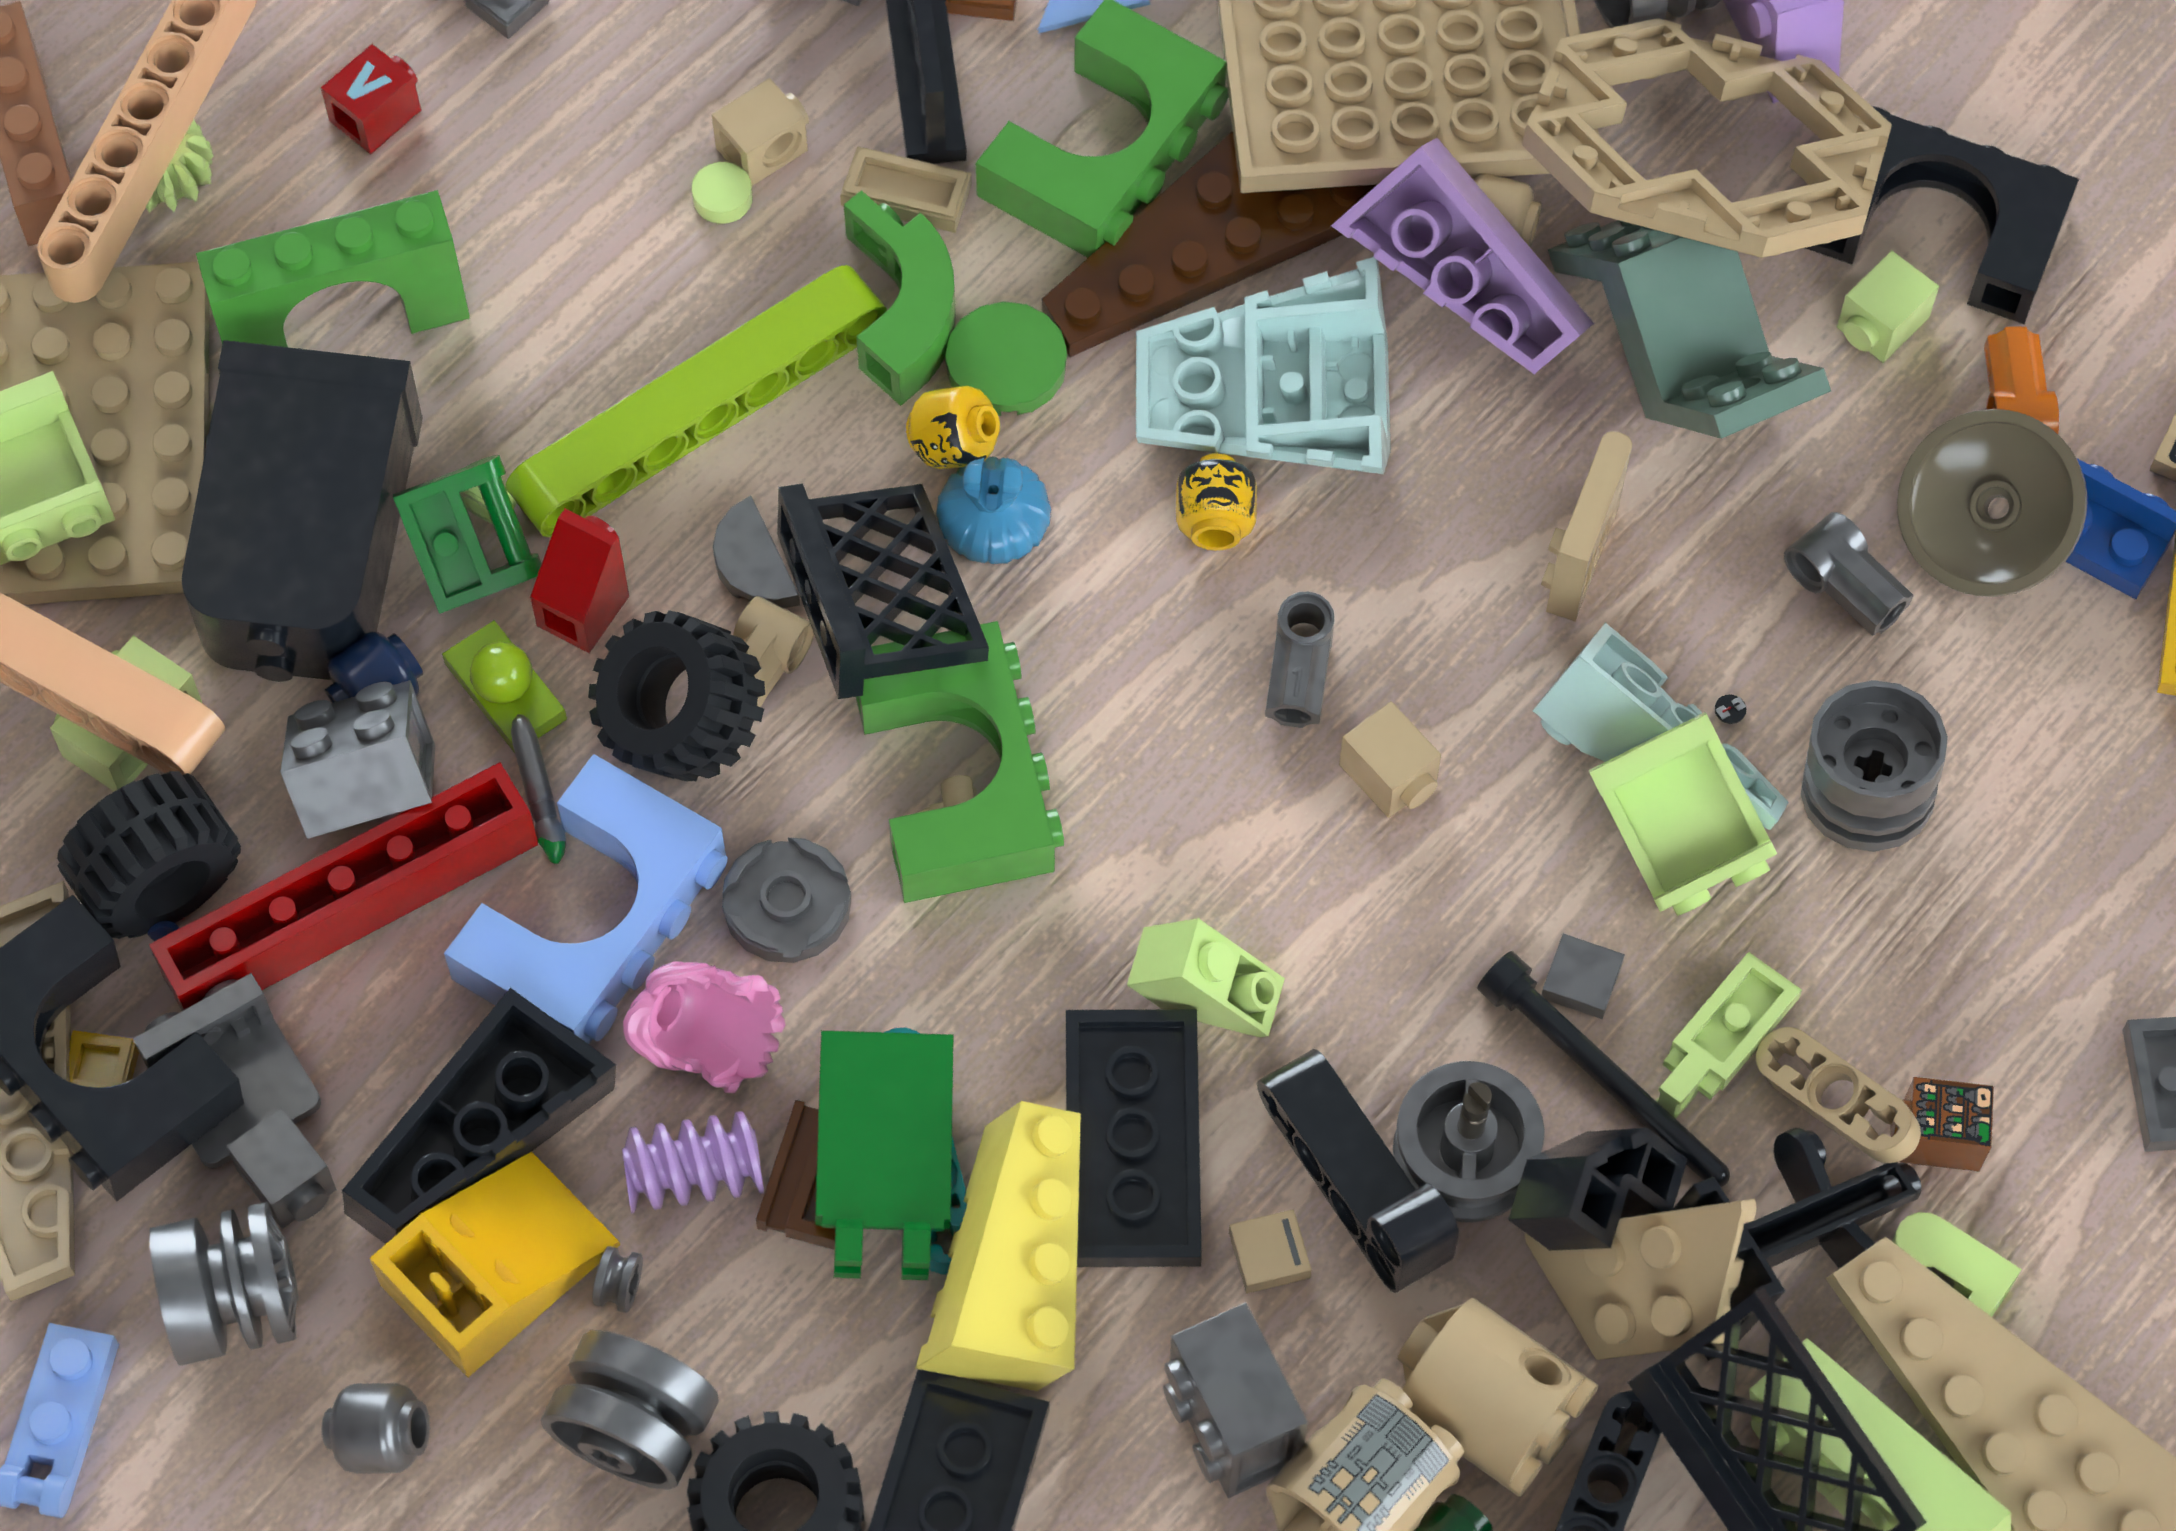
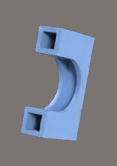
M595 754L591 756L558 800L557 806L565 832L621 864L636 880L638 884L637 895L627 916L613 930L599 938L582 943L567 944L544 939L481 903L444 953L453 981L495 1006L511 987L587 1044L592 1039L600 1041L608 1033L617 1016V1004L629 988L637 990L645 982L654 965V953L666 937L672 940L678 936L689 919L691 913L690 904L702 887L708 890L716 884L727 864L723 833L720 826Z

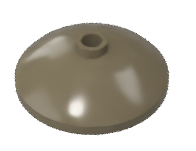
M2000 409L1969 412L1945 422L1932 431L1918 445L1907 462L1900 480L1897 497V515L1900 530L1907 548L1918 564L1942 584L1962 593L1984 597L2006 596L2025 591L2038 585L2055 573L2065 563L2077 545L2084 528L2087 513L2085 478L2076 456L2066 442L2041 421L2019 412ZM1998 497L2006 498L2009 503L2007 514L2000 519L1991 518L1988 513L1991 501Z

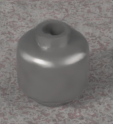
M397 1383L352 1384L339 1393L333 1408H329L325 1412L322 1421V1438L325 1446L333 1450L336 1461L344 1470L353 1473L402 1472L413 1464L416 1456L424 1453L430 1435V1420L427 1407L422 1401L417 1400L414 1393L407 1386Z

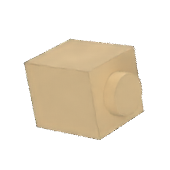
M1390 701L1342 737L1339 765L1379 809L1390 818L1404 806H1407L1409 809L1418 807L1434 793L1438 786L1437 778L1441 753Z

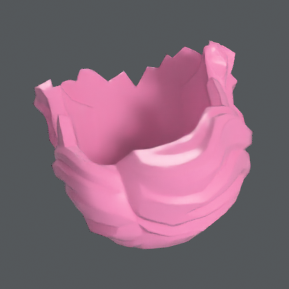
M673 961L656 968L646 977L645 989L635 998L623 1021V1030L626 1042L634 1051L657 1067L673 1071L682 1070L702 1073V1077L711 1086L723 1087L724 1093H735L744 1079L763 1077L768 1072L767 1065L773 1062L770 1052H777L779 1047L778 1039L771 1033L782 1032L785 1027V1019L781 1015L783 1008L778 1003L781 999L779 991L772 985H768L762 976L749 975L740 977L731 971L716 968L715 965L709 966L706 963Z

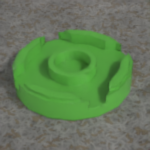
M998 302L980 306L961 318L949 335L945 363L951 387L971 386L980 389L990 399L998 416H1001V411H1017V415L1033 412L1052 400L1064 382L1067 349L1061 330L1047 314L1027 304Z

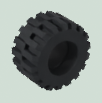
M668 610L667 614L659 611L645 613L644 622L632 619L624 624V635L621 638L612 635L604 645L609 651L604 660L597 658L593 671L599 673L597 684H589L588 698L596 700V707L590 710L589 713L592 724L603 727L597 735L602 745L613 749L612 756L623 763L682 781H697L698 776L709 779L720 774V764L730 767L741 758L737 751L741 745L750 747L756 735L750 731L754 720L762 721L764 708L757 706L758 697L765 695V682L756 679L754 676L761 667L757 657L747 654L749 646L742 638L731 635L729 630L675 611ZM686 670L688 675V692L685 703L677 716L668 723L666 718L668 692L675 679Z
M170 771L162 775L157 773L146 776L141 780L133 781L106 796L88 810L63 839L64 845L58 850L57 859L60 863L57 866L81 904L112 938L120 939L127 936L130 939L147 934L150 927L160 921L176 923L209 900L228 880L227 877L234 871L239 861L237 857L241 853V845L238 842V837L196 778L188 773L182 775L180 771Z
M778 1411L763 1412L764 1423L752 1426L749 1416L734 1421L737 1431L735 1435L729 1438L723 1430H720L710 1439L713 1452L709 1455L701 1451L694 1463L696 1479L689 1478L687 1489L690 1507L687 1509L692 1531H749L736 1519L735 1513L739 1502L755 1485L776 1478L797 1481L809 1488L817 1497V1506L814 1513L796 1531H862L861 1521H864V1506L861 1483L857 1468H853L851 1453L844 1443L839 1445L834 1443L833 1431L823 1424H820L815 1431L809 1429L807 1416L793 1413L789 1424L780 1423Z

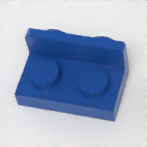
M2077 458L2086 483L2087 513L2079 541L2065 562L2137 599L2176 533V510L2170 508L2160 497L2149 493H2142L2115 479L2107 469L2096 464H2087Z

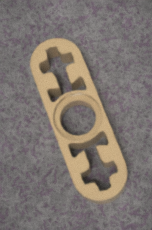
M1794 1027L1778 1028L1762 1039L1756 1052L1757 1067L1771 1086L1876 1161L1882 1163L1899 1162L1911 1155L1916 1149L1921 1136L1919 1122L1908 1106L1897 1096L1800 1029ZM1784 1053L1793 1057L1798 1055L1812 1072L1805 1080L1801 1073L1791 1066H1781L1778 1062L1779 1058ZM1839 1080H1847L1853 1083L1854 1092L1847 1104L1837 1109H1828L1822 1106V1094L1831 1083ZM1870 1109L1883 1122L1890 1125L1895 1122L1899 1130L1893 1137L1883 1133L1878 1135L1870 1123L1863 1117Z

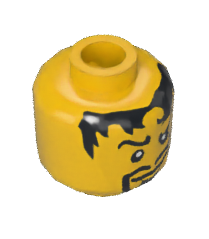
M971 386L935 389L923 393L914 403L906 421L907 440L911 448L927 466L937 469L966 467L971 461L984 458L985 461L992 454L1000 431L999 416L990 399L980 389Z

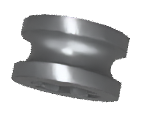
M608 1246L605 1249L594 1282L593 1305L603 1307L606 1302L612 1301L617 1305L618 1311L627 1313L630 1310L641 1278L642 1254L632 1252L629 1257L625 1258L619 1255L618 1248Z

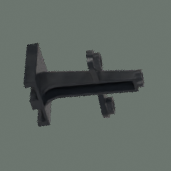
M1792 1128L1778 1135L1773 1147L1774 1158L1795 1203L1744 1224L1736 1258L1744 1260L1738 1287L1735 1288L1730 1297V1308H1734L1763 1287L1775 1303L1785 1292V1289L1773 1272L1772 1267L1818 1245H1821L1839 1269L1874 1245L1875 1242L1859 1226L1919 1198L1921 1182L1914 1168L1907 1163H1886L1832 1187L1824 1168L1826 1150L1822 1140L1816 1133L1810 1130L1805 1131L1801 1128ZM1714 1176L1693 1184L1671 1211L1728 1203L1730 1201ZM1754 1312L1741 1321L1739 1341L1758 1322L1759 1319ZM1705 1355L1708 1361L1715 1359L1714 1357Z

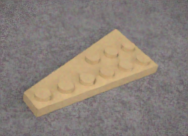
M64 881L0 906V948L69 898L68 889ZM70 1005L52 1022L42 1047V1060L55 1074L69 1082ZM0 1087V1279L5 1293L12 1302L75 1275L73 1167L69 1162L73 1152L60 1137L53 1143H50L39 1132L27 1114L32 1105L19 1091L9 1096Z
M1884 1237L1825 1278L1961 1470L2011 1512V1531H2176V1457L1887 1237Z

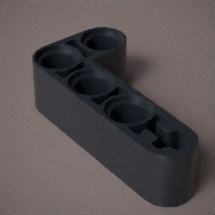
M1312 1049L1258 1080L1257 1089L1269 1115L1379 1278L1390 1291L1394 1293L1399 1292L1454 1258L1459 1229L1446 1201L1428 1183L1417 1190L1415 1189L1331 1064L1320 1051Z
M1632 1390L1619 1392L1610 1398L1603 1408L1555 1531H1624L1661 1435V1431ZM1629 1422L1638 1428L1627 1455L1624 1457L1619 1453H1614V1449L1624 1423ZM1597 1480L1609 1481L1617 1486L1621 1492L1622 1499L1613 1503L1600 1502L1590 1493L1588 1484Z

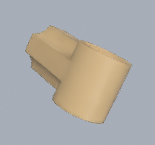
M756 596L748 603L740 615L733 632L734 636L742 638L749 646L747 654L757 657L761 669L754 676L756 679L765 682V695L758 697V707H761L783 672L791 674L798 668L808 653L814 637L808 620L760 596Z

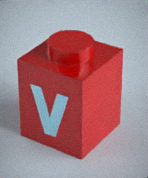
M373 44L369 45L321 87L329 122L370 155L421 111L416 88L418 79L413 69L399 56L394 55L390 58Z

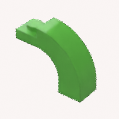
M861 190L844 204L846 238L882 268L894 280L900 292L889 310L856 337L858 365L865 375L901 406L929 382L945 359L948 338L955 328L956 319L954 272L944 241L931 222L921 212L906 225H903L900 217L890 206L884 203L876 204Z

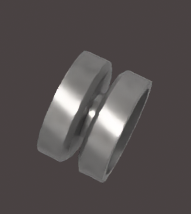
M590 1330L581 1338L568 1364L570 1373L577 1384L562 1385L555 1390L541 1418L543 1429L556 1442L578 1457L625 1480L657 1489L670 1490L678 1486L692 1457L691 1447L684 1436L697 1435L705 1431L719 1402L717 1391L704 1377L689 1366L657 1348L609 1331Z

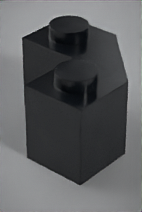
M1649 1128L1585 1132L1527 1159L1508 1220L1550 1251L1611 1248L1619 1219L1668 1212L1673 1209L1688 1159Z

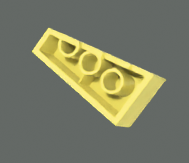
M1020 1101L985 1126L964 1198V1202L967 1204L960 1230L954 1233L948 1257L952 1259L943 1289L936 1294L930 1315L931 1318H934L928 1343L921 1347L915 1369L1038 1391L1074 1370L1080 1113Z

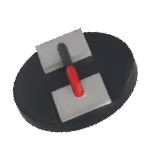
M1724 695L1715 704V714L1724 723L1736 724L1745 717L1746 704L1736 695Z

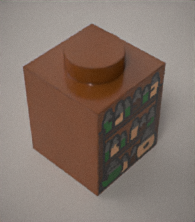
M1914 1077L1905 1098L1901 1100L1918 1120L1921 1136L1913 1153L1901 1160L1900 1163L1980 1172L1992 1147L1994 1086ZM1895 1122L1890 1126L1891 1137L1899 1130Z

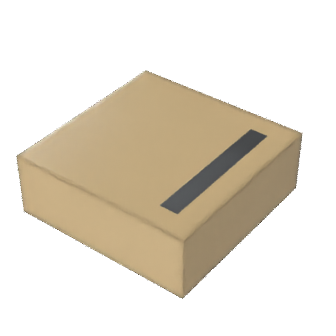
M1294 1209L1229 1224V1236L1246 1294L1311 1278L1312 1269Z

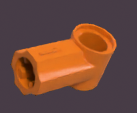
M2027 326L2005 327L1996 334L1988 335L1984 344L1990 389L1986 410L2000 409L2019 412L2041 421L2058 434V400L2054 391H2047L2039 334L2030 332Z

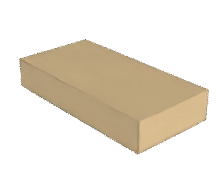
M857 146L840 193L841 206H844L847 201L862 190L876 204L884 203L890 206L903 221L909 222L921 212L934 228L956 233L972 186V173Z

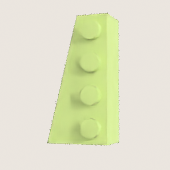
M1807 1338L1802 1342L1927 1523L1915 1531H2011V1512L1812 1341ZM1766 1375L1749 1389L1750 1400L1764 1403ZM1782 1375L1779 1407L1809 1415L1811 1394L1799 1379ZM1751 1415L1752 1429L1760 1439L1762 1418ZM1777 1422L1774 1451H1781L1785 1457L1804 1461L1807 1429ZM1822 1434L1819 1466L1850 1474L1852 1453L1841 1438ZM1817 1480V1491L1845 1517L1848 1488ZM1863 1493L1860 1525L1889 1531L1899 1524V1521L1883 1498Z

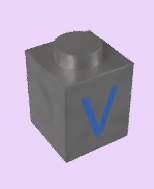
M282 1107L226 1146L238 1173L262 1203L268 1202L273 1218L282 1229L295 1219L303 1221L314 1216L326 1205L329 1195L337 1190L328 1166Z

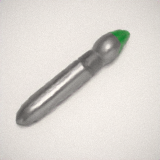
M518 714L512 722V742L527 801L530 805L529 808L536 823L537 841L550 862L558 864L565 854V831L562 824L556 818L555 803L552 800L553 795L535 730L528 718Z

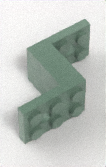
M1620 220L1600 227L1599 223H1590L1576 227L1565 233L1567 242L1548 249L1555 272L1602 282L1647 419L1722 439L1831 392L1824 368L1800 363L1797 358L1783 359L1774 357L1769 352L1737 251Z

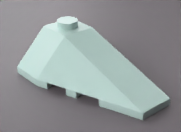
M1606 622L1533 709V712L1541 718V724L1545 731L1555 740L1565 745L1573 744L1581 752L1605 762L1702 714L1694 704H1689L1685 707L1682 704L1676 703L1661 688L1668 677L1654 662ZM1723 743L1722 746L1763 827L1771 830L1780 819L1789 802L1737 748Z

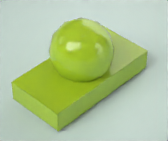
M495 620L442 653L444 664L514 753L511 728L513 719L518 714L524 715L529 719L537 738H540L567 720L565 709L533 670L527 654L511 642Z

